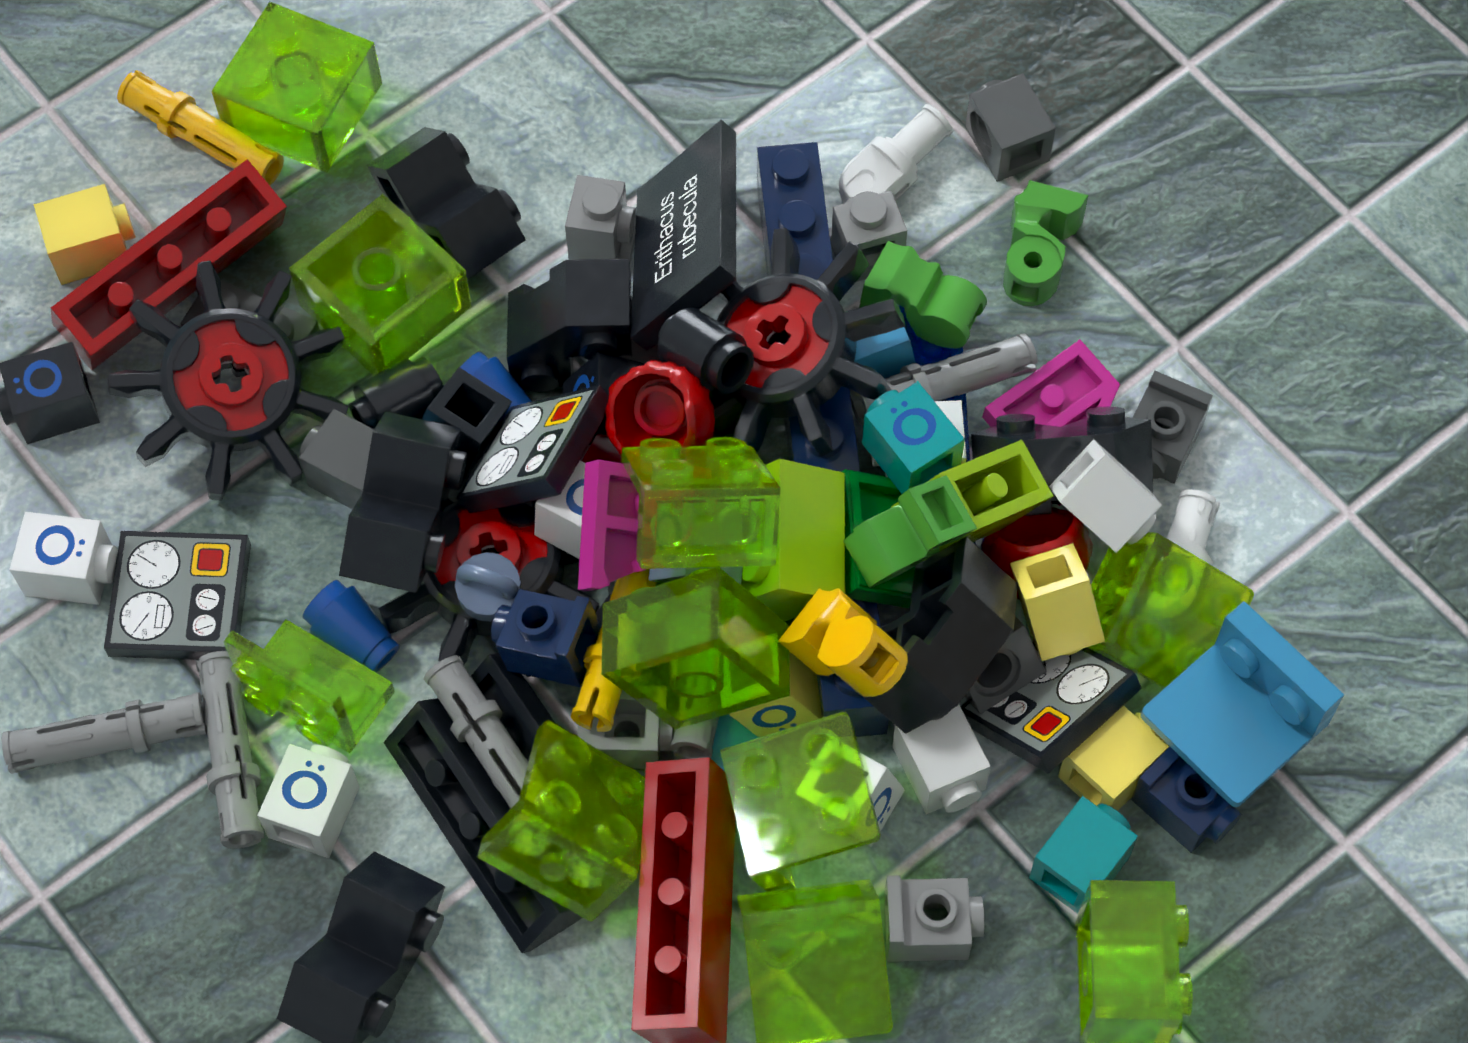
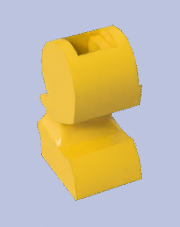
M819 588L778 640L780 644L817 675L829 676L835 673L863 697L882 695L890 690L902 677L908 662L907 652L877 626L875 619L839 588L831 591Z

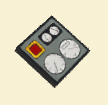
M600 385L510 407L456 499L469 513H477L560 495L606 415L605 407L609 399L608 394Z
M121 531L104 650L108 657L199 660L201 656L216 651L233 652L238 656L251 542L248 535Z
M1086 647L1071 655H1061L1041 661L1046 673L982 714L968 700L960 707L972 730L1049 774L1142 689L1134 671Z

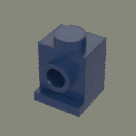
M519 589L512 606L501 605L497 609L492 622L491 637L492 641L496 643L495 646L507 671L581 687L587 672L584 666L585 662H583L587 647L596 644L601 625L590 598L577 596L576 600L572 601Z
M1171 747L1140 776L1131 799L1190 853L1207 837L1215 844L1218 843L1233 828L1242 815ZM1189 784L1203 798L1196 799L1189 796L1185 791L1184 785Z

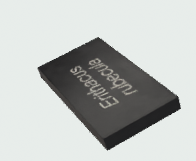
M722 120L717 122L637 190L630 338L646 351L658 344L659 331L669 317L685 308L700 310L736 281V131Z

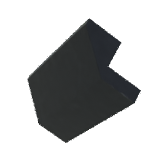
M492 653L484 659L471 677L486 700H495L503 712L500 718L501 723L523 756L530 763L533 771L558 809L566 816L565 821L556 830L536 841L528 839L526 831L501 793L494 786L490 776L467 741L459 742L450 728L453 720L438 698L418 701L383 743L520 952L526 953L612 900L640 870L641 847L524 676L507 671L500 654Z

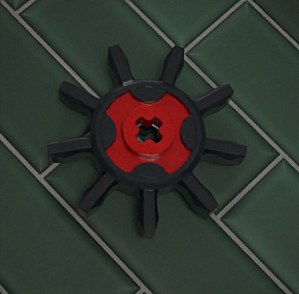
M787 228L774 229L770 251L772 261L771 276L759 279L744 288L736 280L717 295L727 303L719 314L717 321L743 336L747 347L752 350L754 355L752 371L746 382L738 390L729 394L720 391L710 392L709 394L714 410L733 397L744 406L729 447L743 462L753 464L763 443L771 418L797 416L801 433L819 455L824 456L833 452L830 428L823 419L820 406L831 399L842 386L873 400L891 390L883 376L876 370L854 362L856 341L905 327L904 316L894 299L876 302L850 311L844 310L840 304L841 299L869 266L860 248L850 241L834 258L822 275L815 280L798 274L800 263L799 249Z
M210 260L199 262L197 265L196 291L203 305V314L194 317L180 327L170 321L158 308L139 299L129 308L130 318L138 328L166 347L160 369L153 371L127 369L108 374L109 395L125 398L144 395L162 396L169 419L162 426L148 434L136 451L137 459L145 467L164 458L177 442L188 437L211 450V458L205 474L208 497L211 500L222 501L231 482L230 457L233 451H243L260 446L269 457L275 472L290 486L301 480L303 472L298 456L284 441L280 431L286 426L293 414L305 415L324 423L333 409L347 415L349 406L332 396L315 394L301 388V366L313 360L329 357L343 347L345 337L340 327L318 330L304 339L291 342L287 335L274 324L277 315L288 302L291 275L280 270L266 285L260 304L254 312L243 309L226 308L221 296V279ZM231 369L235 377H243L241 378V388L239 391L230 392L226 383H219L222 370Z
M447 498L438 531L440 534H445V545L438 572L427 571L423 579L424 583L420 585L417 593L408 591L395 597L378 609L383 624L390 634L404 629L421 618L437 611L443 619L451 624L441 644L438 661L440 662L445 658L457 655L458 657L460 656L464 662L463 665H465L476 635L491 636L493 622L473 618L464 611L458 601L455 589L457 570L474 555L488 552L500 554L509 559L518 570L522 590L575 601L577 596L590 598L595 613L600 606L588 594L562 583L564 566L579 563V559L534 535L535 504L537 500L477 513H469L459 501L453 502Z

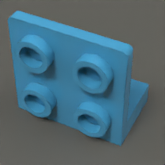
M1243 601L1225 617L1215 644L1146 704L1141 712V718L1232 807H1239L1329 725L1344 694L1255 610Z

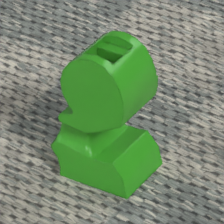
M1029 180L1023 193L1015 196L1010 223L1012 230L1011 246L1007 252L1003 277L1004 290L1013 302L1022 306H1037L1049 300L1057 291L1066 248L1058 239L1065 240L1076 234L1084 220L1088 195Z
M887 241L863 285L859 308L876 302L894 299L896 304L904 307L906 318L916 336L937 346L957 349L963 347L968 341L970 329L977 316L984 311L987 305V298L983 291L970 281L958 276L943 275L939 263H929L921 259L913 247L901 246Z
M947 475L908 489L899 496V505L864 521L853 529L854 532L843 541L869 588L879 586L918 565L922 560L937 554L941 546L957 541L977 529Z

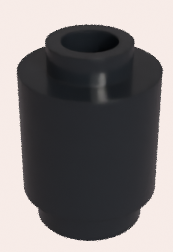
M685 308L672 315L664 322L659 331L657 351L660 361L663 363L671 361L678 366H685L688 371L699 378L701 385L712 393L720 391L729 394L738 390L746 382L752 371L754 355L752 350L747 347L744 337L696 308Z
M421 357L413 362L409 359H404L354 386L353 392L356 400L349 403V408L355 420L372 429H375L385 412L422 420L426 409L444 385L435 368L426 358Z

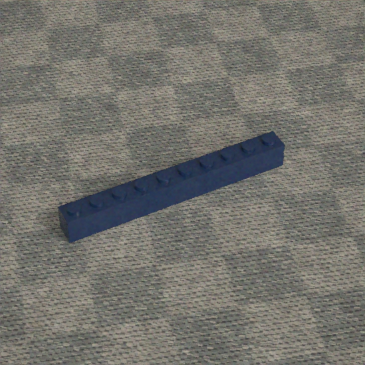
M818 142L757 147V193L767 276H771L772 270L770 251L774 229L787 228L799 249L800 263L798 274L817 280L833 261ZM842 386L831 399L820 406L823 419L830 428L833 452L820 456L801 433L798 417L784 418L789 461L842 472L844 469L860 472L849 388ZM852 599L875 619L877 626L880 627L878 604ZM835 673L829 676L817 675L823 722H820L822 740H829L831 737L840 739L887 734L889 719Z

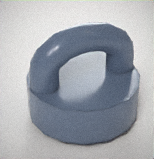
M486 552L474 555L465 561L456 573L455 589L460 606L468 615L481 621H493L497 609L501 605L512 606L518 590L522 589L518 570L509 559L500 554Z

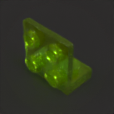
M731 437L711 438L707 440L706 446H681L675 440L650 438L641 441L640 447L622 448V463L639 493L636 560L641 569L776 566L781 488L752 446L747 445L743 440Z
M1148 532L1134 544L1126 542L1117 553L1110 547L1108 548L1091 584L1105 642L1087 648L1120 663L1164 689L1215 644L1225 617L1243 601L1250 606L1254 592L1159 533Z
M286 619L264 649L234 631H231L223 641L233 663L230 669L239 678L244 690L241 694L244 699L266 715L274 716L278 710L297 722L295 728L298 732L315 745L328 747L333 743L350 754L395 692L391 681Z
M839 712L720 750L748 874L769 895L796 888L791 867L871 844L880 839L881 833L853 722L846 712Z
M546 720L537 729L519 801L482 838L477 857L592 922L637 879L641 860L645 777L633 768L625 766L588 744L579 736Z
M870 879L737 896L739 921L745 942L756 1043H815L884 1034L892 1031L893 1021L880 901Z

